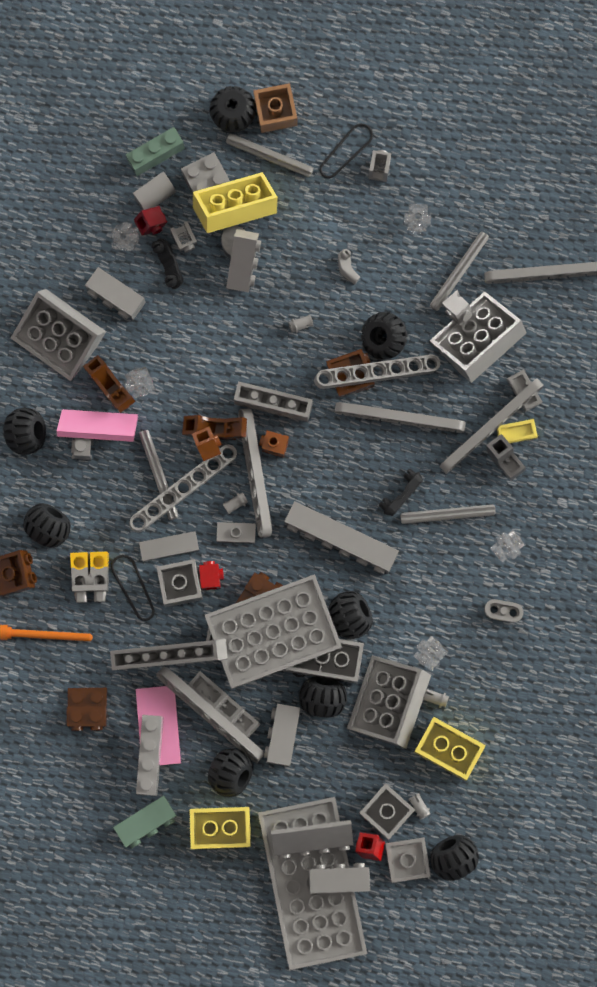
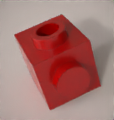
M205 561L203 565H199L201 590L221 589L220 580H224L223 568L219 569V564H215V561Z
M360 832L356 843V852L364 859L381 861L385 841L379 835Z

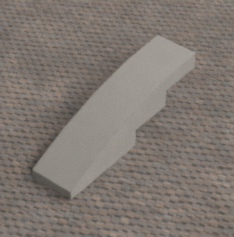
M201 671L188 684L248 738L261 725Z

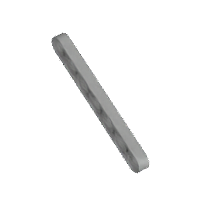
M597 262L492 270L485 272L484 278L486 284H492V282L495 284L511 282L510 280L512 282L529 281V279L531 281L548 279V277L556 279L567 278V276L580 277L585 276V274L592 276L597 275Z
M424 355L325 369L317 373L314 382L318 388L328 389L432 374L440 367V360L435 355ZM427 360H433L435 368H429L426 363ZM410 362L417 364V371H412L409 368ZM391 365H397L400 368V373H393ZM373 368H380L382 376H376ZM356 370H361L364 372L363 379H359L356 377ZM337 373H344L346 381H340L337 378ZM320 375H325L328 377L327 384H323L319 381Z
M537 378L451 454L439 466L445 474L450 472L538 393L544 386Z
M337 402L334 413L339 415L344 413L345 416L358 418L363 416L362 418L378 421L381 419V421L400 422V424L419 425V427L438 428V430L455 432L456 430L457 433H464L466 422L456 419Z
M250 408L240 409L238 417L247 418L246 437L242 438L257 532L259 537H270L272 526L253 413Z
M224 445L220 448V455L200 463L131 517L129 522L130 528L134 532H142L232 463L237 455L235 447ZM230 449L233 452V457L230 459L225 458L223 451ZM209 461H216L219 467L216 470L209 469ZM201 472L204 479L197 482L193 479V474ZM182 483L187 484L189 490L186 493H181L178 490V486ZM171 495L174 498V502L167 505L163 502V497ZM154 506L158 508L159 514L157 516H150L148 509ZM134 519H142L144 525L141 528L134 527Z
M165 666L157 672L158 679L236 748L246 753L255 763L261 760L264 752L174 672Z

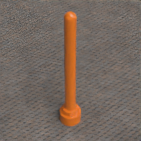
M0 625V640H8L12 637L91 641L93 639V636L88 633L12 629L8 625Z

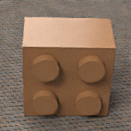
M290 83L253 90L261 133L298 126Z

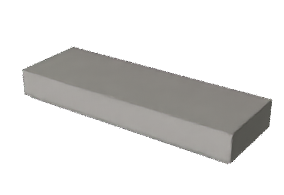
M196 531L139 542L143 562L199 551Z

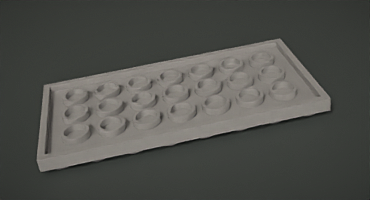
M335 797L259 812L258 816L289 970L367 954L355 892L310 893L309 869H313V865H325V869L333 868V864H345V868H350L346 850L338 851V847L330 848L329 853L318 854V850L310 851L311 855L306 856L291 853V858L279 859V855H274L271 837L272 830L340 822Z

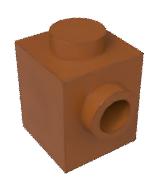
M210 427L192 434L203 461L221 454L219 446L222 445L218 435H213Z
M267 430L266 435L261 436L259 446H262V452L284 458L289 436Z

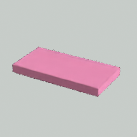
M62 409L57 427V436L133 442L138 414Z
M167 686L136 689L139 738H141L142 715L162 716L164 720L160 766L181 764L176 694Z

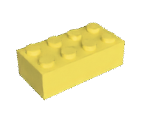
M262 172L193 192V209L206 232L210 233L276 214L277 195Z

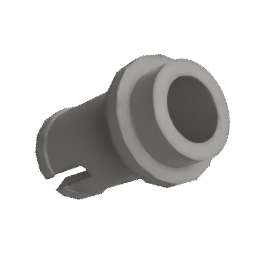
M310 314L296 320L291 319L288 322L292 333H298L299 330L314 326Z
M243 492L237 493V496L223 503V506L228 514L243 505L245 507L248 500Z
M427 688L423 700L440 705L439 707L441 708L442 706L446 707L449 696L446 693L441 694Z
M419 793L408 799L417 813L416 817H419L420 820L430 815V808L427 809Z

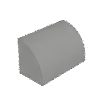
M163 171L136 190L133 195L142 210L156 207L176 193Z

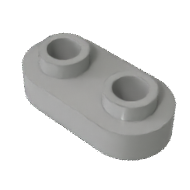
M492 599L486 603L484 608L486 616L493 620L516 623L523 617L522 607L513 602ZM495 606L498 610L497 613H492L490 608ZM511 610L516 611L517 615L515 617L510 615L509 612Z

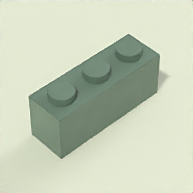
M175 127L127 153V162L135 175L139 176L184 150V142Z
M162 796L113 828L125 848L130 846L133 849L142 843L140 839L147 836L150 838L157 834V829L162 825L166 828L175 822L174 818L177 815L166 797Z

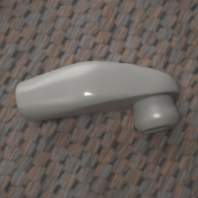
M343 249L338 254L339 271L344 278L355 285L360 276L351 266L350 250Z

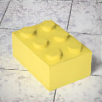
M433 717L414 753L467 781L486 745Z
M250 807L190 809L191 849L251 847Z

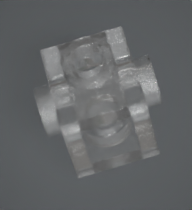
M409 203L408 213L404 215V224L408 225L407 231H411L414 234L426 232L427 226L431 225V215L428 214L427 204Z
M128 222L115 225L111 233V239H113L112 248L127 251L135 250V245L138 244L140 238L138 228L133 227V223Z
M146 366L125 374L127 382L124 383L128 393L132 392L134 399L144 397L148 393L155 391Z
M513 530L508 534L503 532L496 538L497 542L490 548L503 563L510 557L512 560L521 554L520 549L525 544Z
M431 636L427 641L423 639L417 645L418 651L414 657L432 671L449 651Z

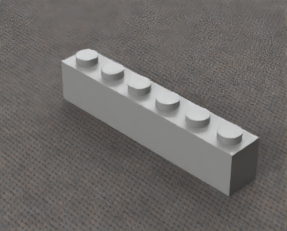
M295 501L284 521L287 529L291 532H302L305 534L304 537L313 542L316 539L322 542L321 545L330 550L333 547L339 550L340 555L346 558L352 556L357 559V563L363 566L369 564L374 567V571L382 575L384 573L389 574L399 553V550Z
M226 639L110 651L112 670L228 659Z

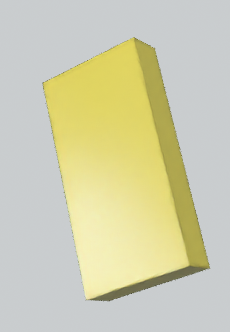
M534 419L501 425L497 429L498 436L502 434L509 443L538 438Z

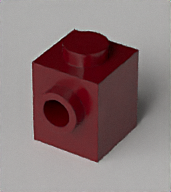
M159 206L142 210L134 218V222L142 236L160 233L167 223L166 217Z

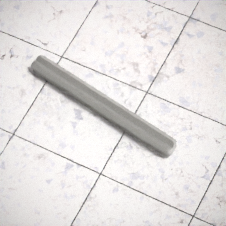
M229 134L226 139V143L306 177H310L313 173L314 168L234 134Z
M480 232L430 303L432 309L435 311L440 309L442 302L447 299L487 242L489 236L486 233Z
M144 430L139 435L159 493L161 494L169 487L148 430ZM164 496L163 502L167 505L172 504V496ZM176 507L167 512L169 520L178 518Z
M492 504L401 513L400 518L402 524L492 516L495 515L496 510Z

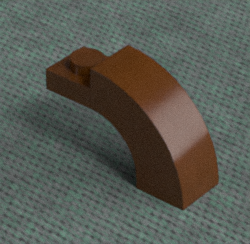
M99 355L83 366L105 397L120 413L136 402Z
M200 415L184 416L182 435L193 437V433L210 427L213 435H218L220 440L245 438L247 418L221 419Z

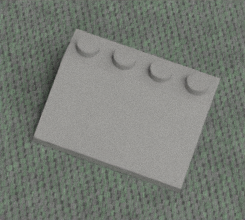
M44 289L38 291L11 339L69 381H72L98 347L106 331L53 293Z
M485 291L470 304L472 316L468 321L460 326L452 320L430 340V343L471 383L527 333L522 321Z
M372 655L347 729L406 749L431 674L419 668Z
M351 820L271 831L274 855H279V859L291 858V853H298L299 856L311 855L310 851L318 850V854L329 853L330 848L338 847V851L350 850V846L353 845Z

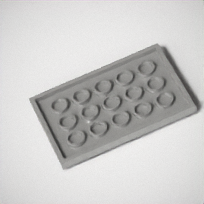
M315 574L205 615L213 640L226 639L228 659H222L221 662L231 689L342 648Z

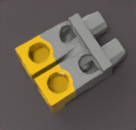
M88 552L70 553L72 592L75 593L76 602L87 603V592H94V602H105L106 592H109V553L90 552V572Z

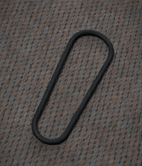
M360 123L350 129L321 164L319 171L323 177L333 178L372 141L373 131L370 126ZM359 126L368 128L371 134L368 142L334 174L330 176L325 175L322 167L351 132Z
M122 554L117 556L111 563L114 577L136 616L142 621L152 619L155 613L154 606L135 561L128 555ZM125 557L132 562L152 609L150 617L142 618L115 573L114 563L119 558Z

